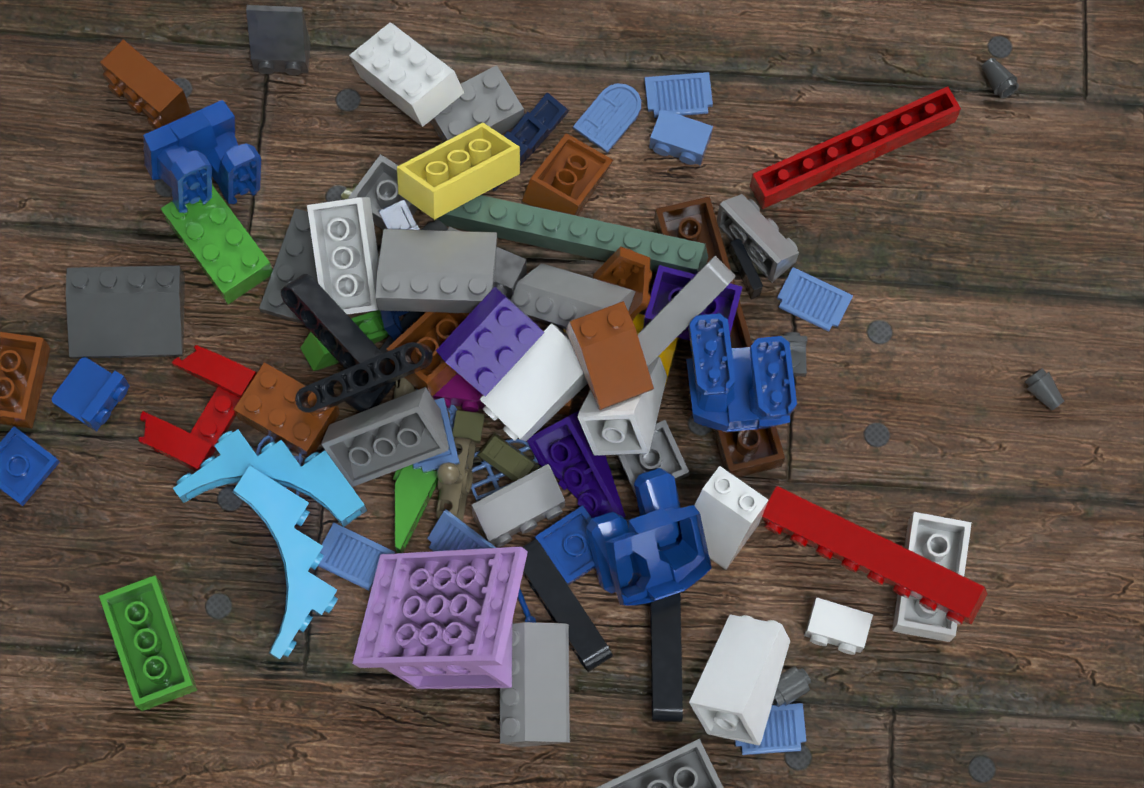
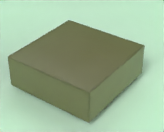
M456 410L453 436L473 439L475 443L481 444L485 414Z

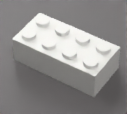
M391 22L349 55L359 76L422 127L464 94L453 69Z
M370 197L307 205L318 284L346 314L378 310L375 296L379 257Z
M914 512L908 520L904 548L964 576L972 522ZM897 594L893 632L950 642L956 636L957 623L949 620L946 617V612L938 608L935 611H931L920 605L919 599L911 595L909 598H905Z

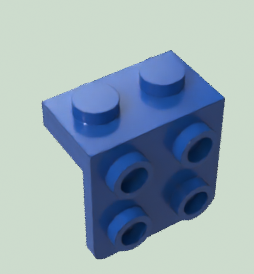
M83 357L52 396V402L97 432L100 426L109 419L111 411L117 403L125 397L130 385L125 377L114 370L113 373H110L90 359Z

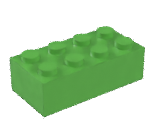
M213 185L212 198L204 205L201 200L195 204H185L188 209L187 213H179L173 201L161 208L169 226L227 305L271 276L273 270L269 260Z
M156 576L99 596L135 706L140 711L198 691L162 584Z

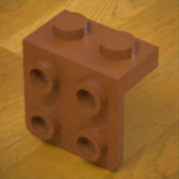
M620 246L593 274V279L635 291L628 311L632 321L635 316L648 307L651 298L648 293L649 282L652 277L650 257Z

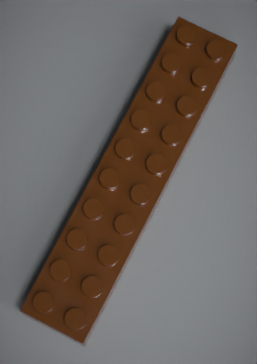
M710 196L655 210L654 222L658 234L704 243L708 253L707 263L716 256L731 270ZM740 300L730 333L731 348L751 347L752 345ZM688 340V344H689L690 351H691V344H690V341ZM776 426L732 432L713 429L723 469L736 478L782 467L785 456Z

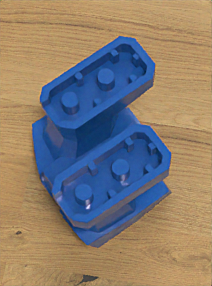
M223 100L143 135L145 166L152 180L162 179L172 188L173 203L179 213L188 212L185 206L187 203L195 204L201 200L204 205L212 198V177L218 184L228 204L237 203L235 198L237 194L245 195L250 192L254 196L260 190L261 156L253 145L247 143L238 145L235 138V116Z
M720 313L695 316L689 323L688 328L692 358L686 359L694 422L725 432L763 429L789 423L790 414L797 406L790 342L782 336L757 338L751 347L731 348L728 319Z
M662 468L640 474L635 480L634 488L640 516L629 520V528L626 519L615 512L592 518L586 527L599 585L611 594L616 592L620 605L646 604L685 591L712 568L701 515L695 505L680 508L675 477Z

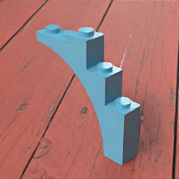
M238 429L235 432L228 431L218 439L219 443L214 446L220 453V456L217 458L213 456L205 460L200 466L201 469L194 474L188 473L182 476L173 488L178 497L185 503L205 491L227 484L238 483L250 465L280 485L292 488L311 497L329 510L343 527L367 511L362 500L325 450L320 454L319 452L311 454L305 459L303 466L299 465L282 440L277 443L273 441L267 444L261 450L262 453L257 456Z
M249 465L232 493L247 503L264 521L277 543L284 564L287 587L285 612L279 633L269 651L270 655L281 659L283 655L288 657L297 642L293 638L298 630L304 632L313 618L308 615L310 611L319 616L324 611L330 613L338 600L334 596L337 589L308 572L310 567L315 570L324 556L320 553L323 548L321 544L294 528L296 524L301 527L310 512L306 510L309 502Z

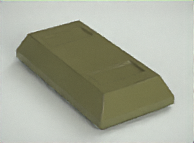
M495 433L477 454L478 457L514 482L540 467L538 463Z

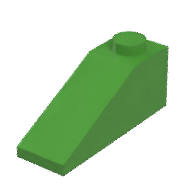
M380 310L351 318L374 344L390 336L384 329ZM310 332L300 349L312 370L316 371L339 363Z
M413 464L396 470L393 478L396 481L395 548L397 553H404L438 485L437 471L433 470L423 473L422 468L413 469Z

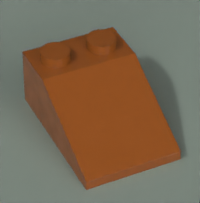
M566 133L530 178L522 201L530 206L579 216L612 164L613 159Z
M624 301L569 321L566 333L599 410L654 389L636 328Z

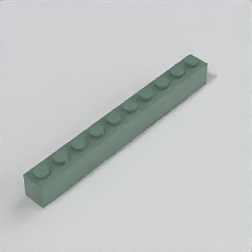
M483 195L437 218L448 227L470 232H497V238L601 261H607L621 246L650 257V270L656 273L659 265L697 274L706 265L708 260V253L704 243Z

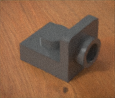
M797 332L785 333L782 337L790 342L794 377H805L807 374V336H800V333Z

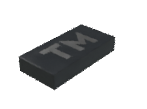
M740 239L731 241L728 252L751 299L759 297L763 284L742 241Z

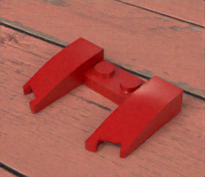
M198 345L194 346L195 352L185 359L180 360L177 357L172 362L173 366L217 388L192 431L189 433L142 411L140 420L145 422L144 437H139L141 444L195 472L201 469L200 466L205 460L213 456L216 451L214 445L219 443L218 439L229 429L236 417L234 408L256 376L255 371Z

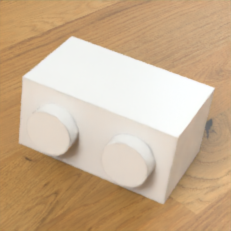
M816 598L804 636L809 637L810 642L827 646V643L839 646L838 650L843 653L855 655V652L861 653L864 649L873 614Z

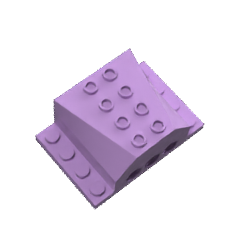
M522 547L381 554L352 664L359 668L383 667L417 689L512 688L513 615L528 551Z

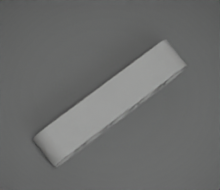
M716 256L638 333L647 367L674 341L693 318L699 315L736 277Z

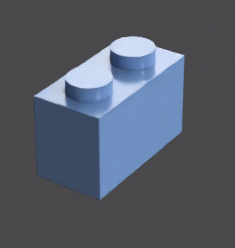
M661 109L650 137L649 148L661 156L671 155L677 157L685 164L701 165L711 139L713 126Z

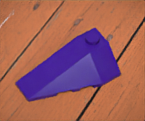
M579 411L534 434L527 440L538 463L542 467L549 464L554 476L560 481L558 484L564 490L568 489L576 497L578 505L580 507L583 505L591 518L610 512H615L623 518L626 517L606 455L593 454L578 419Z

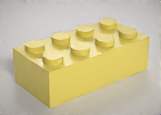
M482 122L397 166L398 194L435 220L519 175L520 147Z

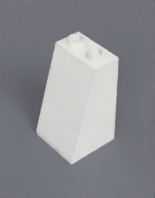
M552 323L487 396L483 395L480 398L486 405L483 408L485 413L493 420L499 418L506 425L503 430L515 441L517 438L527 441L588 384L568 335Z
M657 357L648 366L654 389L599 410L590 390L579 411L578 419L594 455L649 453L667 379V374L660 357Z
M721 466L717 468L702 489L695 507L701 515L710 559L727 570L758 527L768 499Z
M729 615L689 701L707 734L760 746L790 644V639L782 624L774 620H757L747 615Z

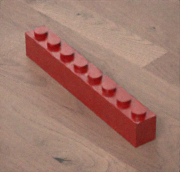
M947 86L753 173L750 188L761 208H767L955 123L961 108Z
M776 486L762 515V519L766 523L765 528L778 535L784 532L790 535V540L797 545L806 547L808 544L816 548L815 552L828 560L834 557L842 561L841 565L856 573L859 569L867 573V578L878 585H883L885 582L894 587L893 591L905 598H909L911 595L920 600V605L931 611H935L938 608L946 612V617L957 624L962 625L964 621L972 625L987 596L985 586L779 486Z

